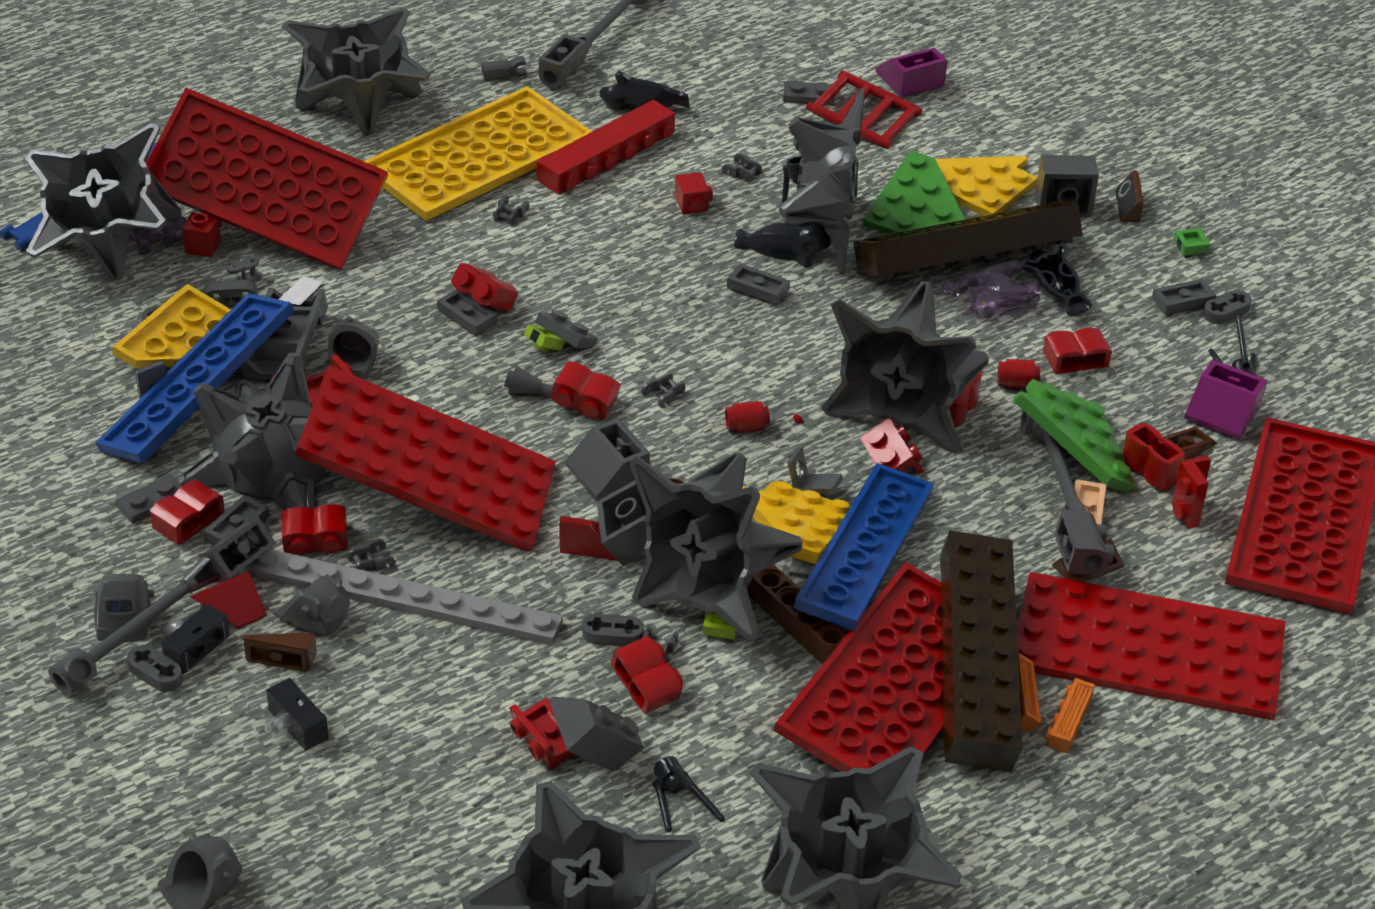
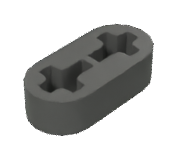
M250 280L214 281L204 287L203 293L224 306L233 308L245 297L242 294L243 292L258 295V287ZM213 294H219L220 298H214Z
M1240 290L1227 292L1207 301L1203 316L1208 322L1214 324L1228 322L1235 319L1237 315L1242 316L1249 312L1252 301L1251 296Z
M591 614L584 618L582 622V636L587 642L592 644L626 646L641 639L644 634L643 622L633 616ZM594 627H600L599 631H593ZM627 629H632V633H626Z
M142 645L131 649L128 653L129 671L153 688L162 692H170L181 686L183 682L181 666L155 648Z

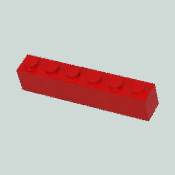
M651 100L537 160V181L558 195L567 190H572L576 185L587 179L594 178L606 169L613 168L615 164L626 158L633 157L639 151L652 147L654 143L664 138H669L675 132V112L657 101Z

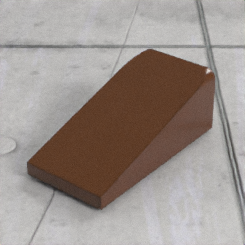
M1196 427L1163 436V439L1173 442L1183 450L1185 454L1184 460L1195 458L1217 443ZM1192 437H1198L1203 441L1196 443Z
M311 633L245 635L243 638L245 658L248 662L308 672L317 655L316 635Z

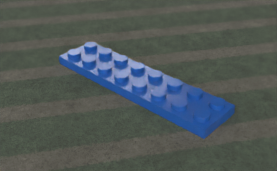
M248 293L95 442L100 452L139 463L149 459L153 452L165 440L169 439L172 433L184 421L189 419L192 413L199 407L194 394L196 387L201 383H206L219 388L295 312L291 302Z
M876 463L797 595L794 609L855 631L929 499L934 483Z

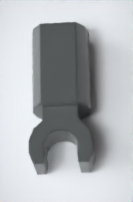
M517 56L511 61L506 59L482 62L481 68L484 80L508 78L511 75L515 77L527 75L525 68H517L521 65H526L525 57Z

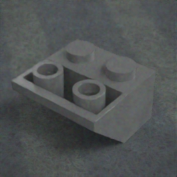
M619 418L592 427L566 459V466L592 497L599 501L634 481L629 463L636 456H639L650 465V452Z

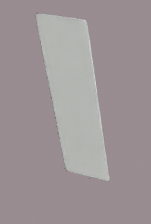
M302 277L278 300L301 305L323 282Z

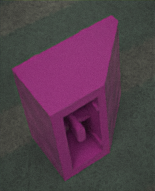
M934 47L892 58L877 66L875 72L902 98L945 86L948 60Z
M1212 359L1199 379L1184 419L1240 440L1262 406L1268 380Z

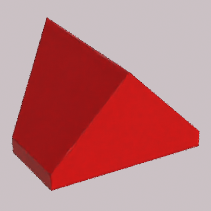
M560 516V553L618 561L601 543L599 522Z
M249 571L235 575L228 580L221 581L190 596L204 606L209 604L226 614L228 621L233 623L237 629L267 616Z

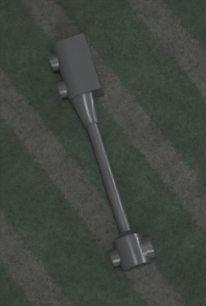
M620 0L586 35L575 38L563 34L539 58V78L541 82L551 89L562 88L564 81L569 76L575 75L576 69L585 61L593 41L631 3L643 5L647 3V0Z
M1022 411L1021 430L1022 432H1032L1036 440L1046 443L1066 502L1065 509H1062L1055 537L1067 573L1098 574L1108 566V563H1112L1114 559V546L1112 544H1104L1107 539V527L1104 524H1097L1093 514L1088 512L1077 498L1058 442L1026 412Z
M256 517L247 520L200 555L199 560L177 586L90 651L85 652L76 648L48 669V673L54 685L65 695H71L97 675L96 662L185 595L214 582L230 579L275 545L276 542L261 519ZM251 530L257 534L259 540L253 535Z

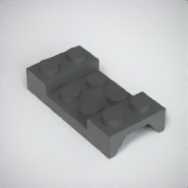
M268 288L265 297L279 299L282 295L275 288ZM318 289L311 301H304L301 305L292 304L295 312L241 365L244 379L272 380L271 377L275 375L288 353L301 354L305 371L308 364L306 352L316 325H322L328 309L325 289Z

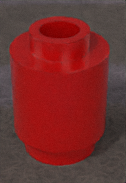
M1006 359V362L999 361L998 385H1005V388L1026 389L1025 387L1032 379L1040 382V366H1035V360Z
M762 401L733 403L731 407H725L727 430H735L736 433L765 430V424H770L768 406H763Z

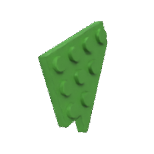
M910 150L863 218V225L891 234L963 220L965 217L935 158Z
M1034 379L1025 387L1027 393L1018 392L1013 398L1014 402L1099 481L1124 493L1131 492L1135 484L1130 474V468L1125 463L1122 450L1117 444L1113 435V429L1104 414L1105 410L1099 403L1095 401L1089 402L1079 398L1072 392L1061 391L1050 383H1041Z

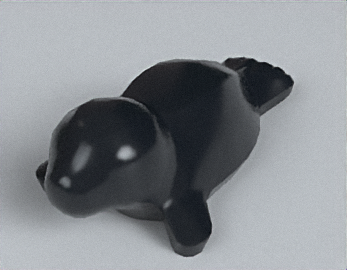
M621 71L615 74L617 83L612 86L602 87L599 93L606 106L615 110L625 107L634 110L651 100L657 101L666 108L672 105L690 107L688 94L663 84L631 77Z
M774 223L752 234L739 229L736 231L734 238L735 248L752 249L765 256L794 260L803 267L811 266L810 255L819 250L827 249L831 245L830 236L818 225H809L802 228L789 223Z
M1063 242L1060 243L1056 252H1047L1041 249L1033 250L1029 260H1021L1020 268L1031 272L1047 295L1060 303H1064L1067 315L1076 316L1088 311L1092 304L1081 293L1079 276L1067 260V245Z

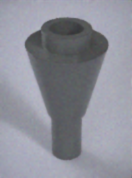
M518 366L515 367L514 371H508L504 387L509 388L508 394H541L550 397L553 387L552 385L542 383L540 379Z

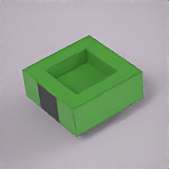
M1201 228L1175 231L1173 240L1183 256L1209 253L1211 244Z

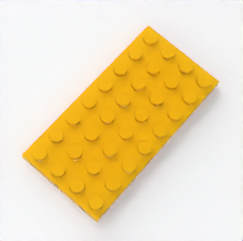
M526 86L371 157L364 162L388 171V178L383 189L422 219L428 221L537 169V160L587 135L592 130Z

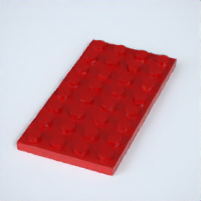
M189 88L184 89L146 162L149 171L175 202L201 213L217 217L220 221L339 270H342L388 178V171Z
M328 365L294 453L299 458L525 551H531L534 546L556 464L555 460L330 365Z
M1266 417L1224 584L1352 615L1375 502V442Z
M907 562L903 564L866 610L856 630L849 631L775 723L774 732L839 771H848L854 767L868 769L910 746L923 752L924 757L944 730L941 582Z
M1029 572L1017 629L1018 653L1033 661L1036 674L1072 681L1077 678L1097 686L1274 721L1277 711L1286 621Z

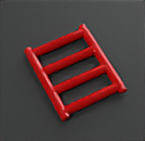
M844 70L839 72L838 79L814 103L810 101L806 105V110L835 125L843 123L854 105L858 92L838 113L824 107L847 83L860 90L865 89L864 100L871 94L882 101L862 121L861 138L885 149H889L892 139L914 116L918 117L923 111L922 108ZM892 105L905 111L882 136L869 130Z

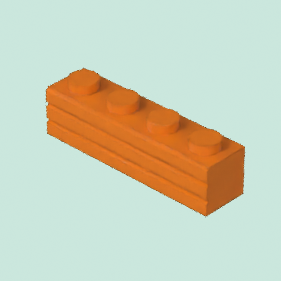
M1018 653L1022 732H1030L1041 724L1034 663Z
M1075 678L1073 684L1068 685L1065 693L1066 700H1061L1059 705L1060 713H1055L1052 722L1054 726L1053 728L1049 727L1046 734V739L1049 740L1048 747L1065 753L1069 752L1092 700L1095 684Z

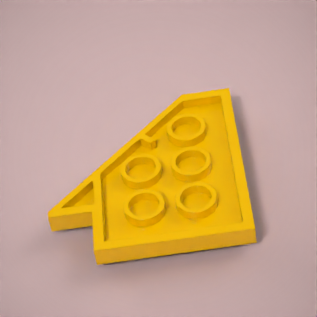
M1028 157L935 159L957 203L982 216L1003 212L1037 184L1038 177L1022 170L1028 164Z
M186 284L113 346V355L136 369L158 361H163L165 367H173L231 309Z
M772 481L763 491L758 490L760 499L753 518L757 523L801 537L802 550L791 555V557L816 564L851 506L844 500H831L821 497L815 491H802L793 488L787 482Z

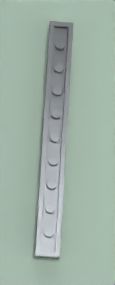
M268 549L247 566L250 576L301 588L309 587L314 580L328 574L334 579L340 578L342 580V586L346 589V595L349 599L549 645L554 644L563 624L562 615Z

